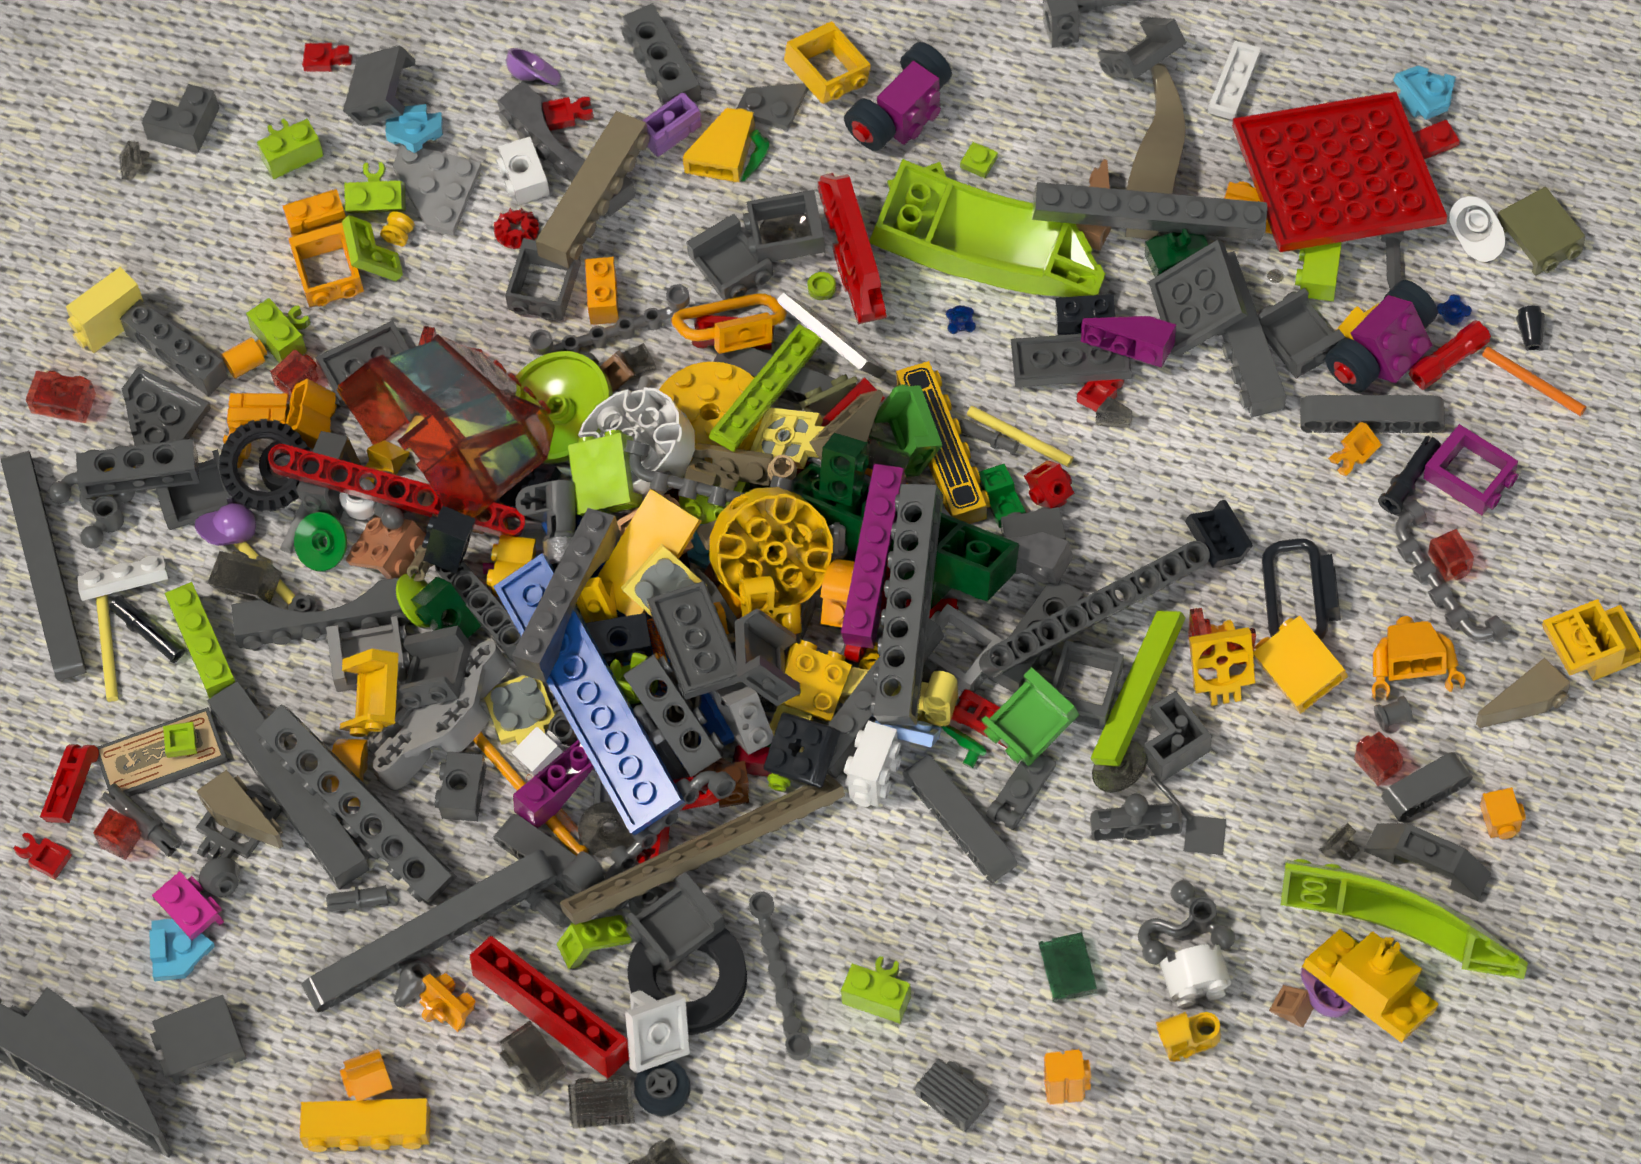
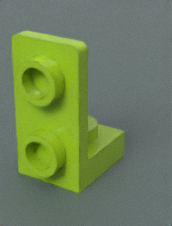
M615 915L589 920L576 925L571 923L556 945L570 970L580 967L592 950L629 944L632 942V938L626 931L628 926L623 916Z

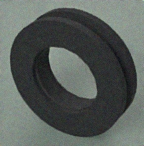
M726 928L696 949L707 953L715 960L719 968V978L715 987L705 997L686 1002L688 1035L705 1033L719 1027L736 1012L744 998L747 987V970L744 954L736 938ZM639 941L635 944L628 962L627 973L630 992L634 993L641 990L657 1001L667 998L660 991L656 983V973L660 964L654 966L644 952L646 950L645 946Z

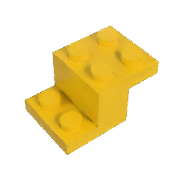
M1596 599L1543 620L1542 627L1569 676L1587 670L1591 679L1595 681L1641 662V639L1621 605L1604 611L1601 603Z

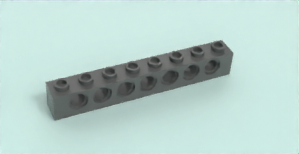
M901 484L900 494H897L895 498V510L898 514L897 522L893 523L891 530L894 547L893 551H890L888 555V566L891 572L890 580L885 582L887 606L881 613V624L884 627L883 638L878 640L880 664L879 667L875 668L874 682L877 685L876 696H873L871 699V713L882 725L917 726L943 494L937 485ZM915 514H922L918 521L910 522ZM918 542V546L914 550L907 551L911 543ZM915 571L912 578L903 580L907 572ZM912 599L911 604L907 608L900 609L903 601ZM908 628L905 636L897 638V634L901 629ZM905 657L902 665L893 667L896 659ZM901 686V691L896 696H890V692L894 687Z
M281 704L255 730L261 736L258 740L260 744L270 753L275 750L282 757L279 761L280 764L291 774L296 771L304 779L301 785L313 796L318 793L325 800L322 806L334 817L339 814L346 821L343 827L355 838L360 835L368 843L365 849L377 860L382 857L389 864L386 870L398 881L403 878L410 885L407 891L418 902L424 899L426 902L432 903L457 877L288 707ZM294 734L297 739L296 746L291 750H287L284 746V740L288 735ZM315 755L318 759V765L313 771H308L305 767V762L309 756ZM336 776L339 780V787L335 792L330 793L326 788V783L329 778ZM357 797L361 804L360 809L357 813L350 814L347 808L348 802L352 798ZM379 819L382 823V829L377 835L373 836L369 832V824L372 820ZM400 840L403 844V851L399 856L393 857L390 853V846L394 841ZM421 861L425 867L424 874L420 878H414L411 868L416 862Z

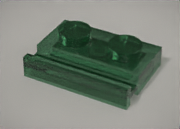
M1082 932L1053 938L1052 941L1038 942L1053 1003L1065 998L1069 1000L1097 993V986Z

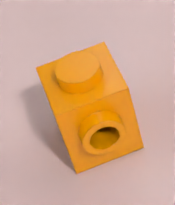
M1513 788L1482 794L1480 808L1489 837H1499V839L1504 840L1512 838L1520 832L1522 821H1525L1526 816L1522 803H1517Z

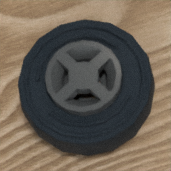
M669 1061L638 1072L634 1081V1094L639 1105L648 1113L657 1116H667L679 1111L687 1103L690 1094V1080L684 1068L674 1061Z

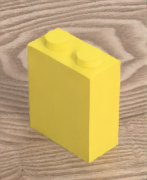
M121 266L66 306L70 317L67 319V322L75 331L73 334L74 339L82 348L87 346L93 353L124 331L120 318L139 299L143 301L138 284Z

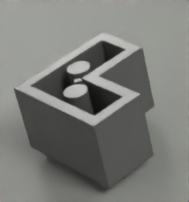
M188 84L178 106L152 99L142 120L147 140L199 153L220 109L215 91Z
M1177 691L1172 692L1151 706L1150 722L1160 735L1144 744L1143 760L1162 783L1211 751L1212 735Z

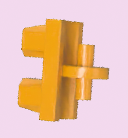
M429 973L422 980L427 988L419 994L421 998L419 1003L425 1008L421 1017L426 1022H431L435 1018L440 1023L446 1021L457 1032L465 1026L466 1017L474 1010L475 999L465 992L456 998L452 994L456 984L447 973L436 978Z

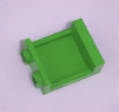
M903 384L893 388L877 411L874 421L875 423L887 422L891 426L900 451V456L892 466L904 468L905 477L920 476L942 447V442L921 386Z
M1032 667L1023 675L1026 682L990 719L985 716L981 720L986 727L983 731L985 735L995 744L1001 741L1007 747L1005 753L1015 763L1018 764L1022 761L1028 767L1079 716L1076 707Z

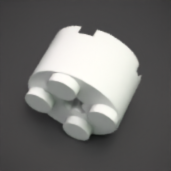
M1209 944L1198 945L1176 952V959L1171 962L1168 961V958L1161 961L1160 966L1172 1002L1177 1003L1178 1008L1190 1007L1196 1003L1195 999L1207 996L1209 1001L1220 999L1226 995L1224 989L1231 984L1221 947L1216 944L1214 950L1210 949Z

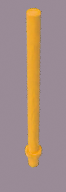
M482 732L473 739V742L516 791L526 784ZM555 815L545 823L570 852L576 856L580 851L589 853V849L585 845H580Z

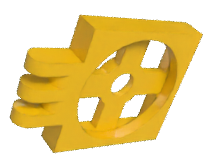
M1249 627L1189 637L1195 693L1209 692L1211 706L1218 705L1217 695H1221L1223 704L1230 703L1229 693H1233L1235 702L1241 701L1240 686L1255 684L1252 635ZM1227 642L1237 643L1245 649L1231 651L1227 648ZM1214 645L1215 649L1210 655L1201 656L1208 647ZM1224 655L1228 658L1223 664L1216 662L1219 656ZM1246 662V668L1241 674L1229 675V667L1232 664ZM1211 667L1216 669L1217 678L1206 680L1199 674V669Z

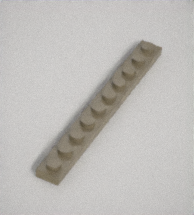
M828 774L825 777L822 788L807 784L561 901L562 911L575 925L589 921L593 916L605 910L614 909L620 903L635 896H641L662 883H668L684 872L698 869L702 864L712 859L723 857L735 848L750 844L756 838L769 832H775L796 819L805 818L809 813L821 807L832 805L836 800L845 797L843 786Z

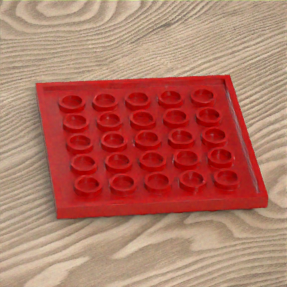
M1396 91L1233 118L1232 128L1260 202H1267L1266 218L1279 252L1443 225L1447 222V214Z

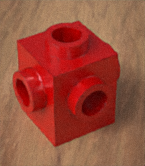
M1045 461L1024 475L1030 488L1029 495L1036 505L1049 507L1050 509L1060 508L1067 503V498L1075 494L1071 487L1072 479L1068 472L1062 469L1060 463Z

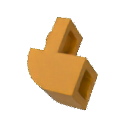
M836 559L828 566L820 595L823 598L820 624L842 628L855 562Z
M337 739L332 747V752L364 783V773L368 768V740ZM336 776L329 778L331 779V793L335 792L339 787V780ZM357 797L352 798L348 802L347 807H360L359 799Z

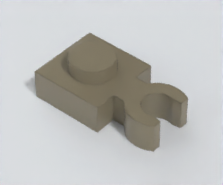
M694 457L687 467L684 478L709 485H717L734 491L740 475L734 472L722 471L721 466Z

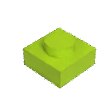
M972 142L960 162V168L986 178L998 158V152Z
M193 722L163 726L167 758L197 754L196 732Z

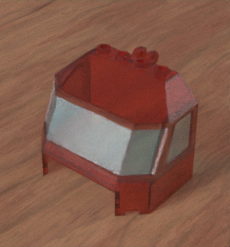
M439 334L433 337L431 342L387 357L382 354L370 359L338 385L337 392L372 445L388 439L405 424H409L414 416H422L424 419L397 441L404 451L410 447L420 461L416 464L417 467L422 471L443 505L475 518L548 459L555 425L549 417L552 412L543 400L537 402V398L527 386L521 388L522 385L515 375L511 372L507 375L505 368L497 359L492 362L485 354Z

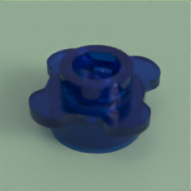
M1456 294L1450 295L1449 300L1445 303L1437 305L1438 314L1442 315L1444 321L1452 326L1458 325L1463 321L1464 317H1469L1472 312L1471 307L1465 305L1461 301L1460 296Z
M963 305L948 309L946 312V318L949 319L948 332L951 334H957L959 331L973 332L976 328V324L972 319L974 310Z

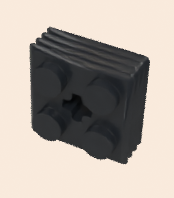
M783 712L763 769L788 779L822 788L841 732L831 726Z

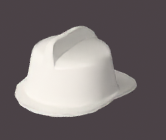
M1474 196L1461 198L1454 203L1450 210L1449 221L1465 252L1481 262L1496 259L1505 247L1506 236L1495 210L1485 200Z

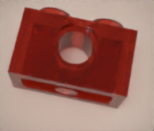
M36 370L25 400L32 414L86 423L96 393L91 380L85 377H69L55 371L43 372Z

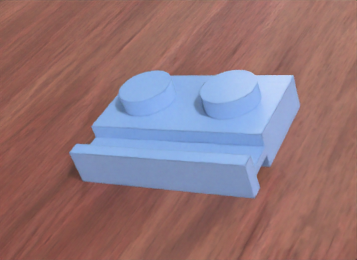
M917 721V726L884 725L897 729L898 739L932 747L939 740L942 729L924 721Z

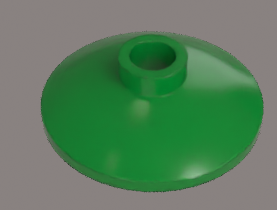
M316 512L306 516L299 523L294 535V547L299 560L306 567L315 571L330 570L342 561L347 549V535L342 523L335 516L325 512ZM325 536L327 538V546L323 543Z

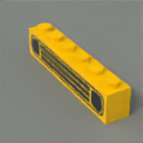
M929 361L897 370V386L903 384L921 386L942 442V447L928 466L935 484L943 494V504L946 511L951 517L969 524L987 519V508L990 507L989 497L985 490L981 491L978 483H981L979 472L976 466L971 467L968 459H971L968 444L967 442L962 443L960 440V424L957 418L952 419L949 412L952 410L951 402L948 395H943L941 392L942 380L938 370L933 371Z

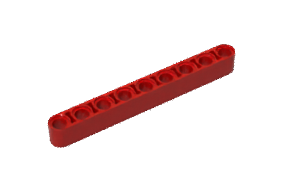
M286 444L275 445L268 454L271 469L274 473L429 517L432 515L438 516L442 506L446 507L449 502L458 501L463 506L460 513L475 518V513L480 509H486L491 513L492 516L487 522H480L476 519L473 529L497 536L515 537L522 535L525 529L524 515L513 507ZM280 453H286L291 457L289 463L285 466H278L274 463L275 457ZM306 462H316L319 465L318 471L314 474L305 473L303 466ZM337 469H343L348 473V477L343 482H336L331 478L332 473ZM366 477H372L376 480L377 484L372 490H365L360 486L361 480ZM394 485H400L406 492L400 498H393L389 494L390 488ZM423 493H429L434 497V501L429 506H422L417 501L418 497ZM508 517H515L519 520L520 526L515 530H508L503 522Z

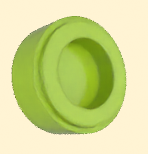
M827 272L814 273L807 282L808 293L816 300L831 298L836 292L835 278Z

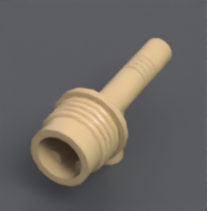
M778 455L773 458L767 469L770 480H772V476L793 480L797 474L796 464L787 455Z

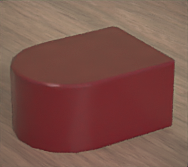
M740 745L735 747L732 763L745 761L747 774L765 777L772 774L763 769L770 747H763L749 755Z

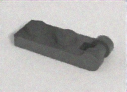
M1043 754L1029 767L1021 761L996 800L989 806L986 817L994 821L998 819L1005 823V827L1014 831L1056 767V761ZM1008 804L1015 809L1009 812L1004 807Z

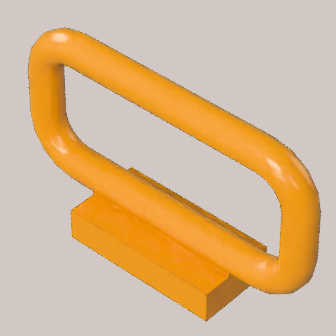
M757 293L678 310L673 314L671 323L685 339L691 341L714 339V349L721 354L772 343V326L781 324L786 319L787 312L773 296ZM753 305H765L774 312L773 315L766 312L715 323V327L702 330L691 329L684 322L687 319Z

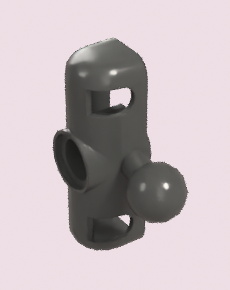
M1137 793L1129 795L1121 807L1097 809L1090 814L1091 835L1094 841L1123 838L1143 840L1149 836L1171 835L1182 832L1181 810L1177 804L1149 805L1146 797ZM1161 813H1171V816L1164 817ZM1110 818V821L1102 822L1100 819ZM1172 823V826L1168 829H1164L1160 825ZM1111 828V831L1108 834H1102L1099 831L1100 829Z

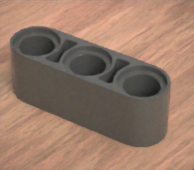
M1450 752L1392 784L1382 793L1381 797L1399 822H1403L1408 819L1407 816L1410 818L1432 806L1433 801L1437 803L1459 790L1458 787L1461 789L1466 787L1472 781L1473 776L1455 752Z

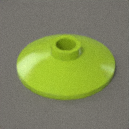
M406 573L398 579L396 584V596L400 608L405 616L416 626L424 629L431 628L429 624H424L415 614L417 608L411 601L429 583L425 579L415 581L414 577L416 574H413L410 578Z

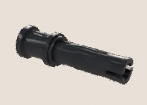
M1425 436L1403 471L1393 476L1390 480L1391 486L1386 493H1382L1379 496V505L1388 513L1400 514L1407 497L1412 496L1416 491L1415 484L1424 472L1425 465L1441 447V443L1435 437H1432L1430 440V436Z

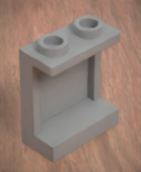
M397 616L391 617V625L340 633L338 625L326 627L332 677L337 692L357 689L358 674L342 671V659L372 648L399 653L397 682L406 680L411 658L409 652H404L403 643L407 636L406 626H400Z

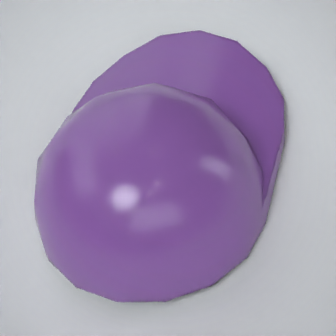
M511 48L508 50L506 64L513 77L522 81H533L540 78L551 85L559 84V72L541 57L524 49Z
M230 503L220 507L218 511L201 515L196 519L194 526L196 532L208 543L217 546L230 545L251 539L255 534L256 519L253 512L244 507V505Z
M1301 968L1300 975L1303 984L1309 993L1310 1003L1322 1016L1332 1018L1348 1013L1353 1005L1306 969Z

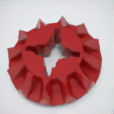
M522 207L520 210L509 208L507 213H500L499 219L494 222L495 238L501 245L511 249H520L523 238L535 240L539 233L538 220L534 217L532 211L526 212ZM510 223L514 225L521 223L522 231L518 229L511 231Z

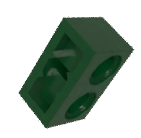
M834 432L822 447L819 497L852 506L859 496L862 497L867 488V480L864 479L870 459L869 455H866L867 442Z

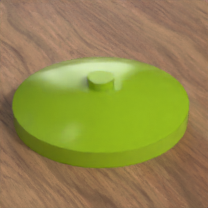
M558 351L536 358L515 376L506 391L502 405V423L507 438L518 451L527 454L531 460L548 464L569 461L568 445L578 443L580 438L578 434L583 422L597 405L613 395L610 381L604 371L594 361L576 352ZM598 428V429L596 430V432L600 434L601 431H600V429Z

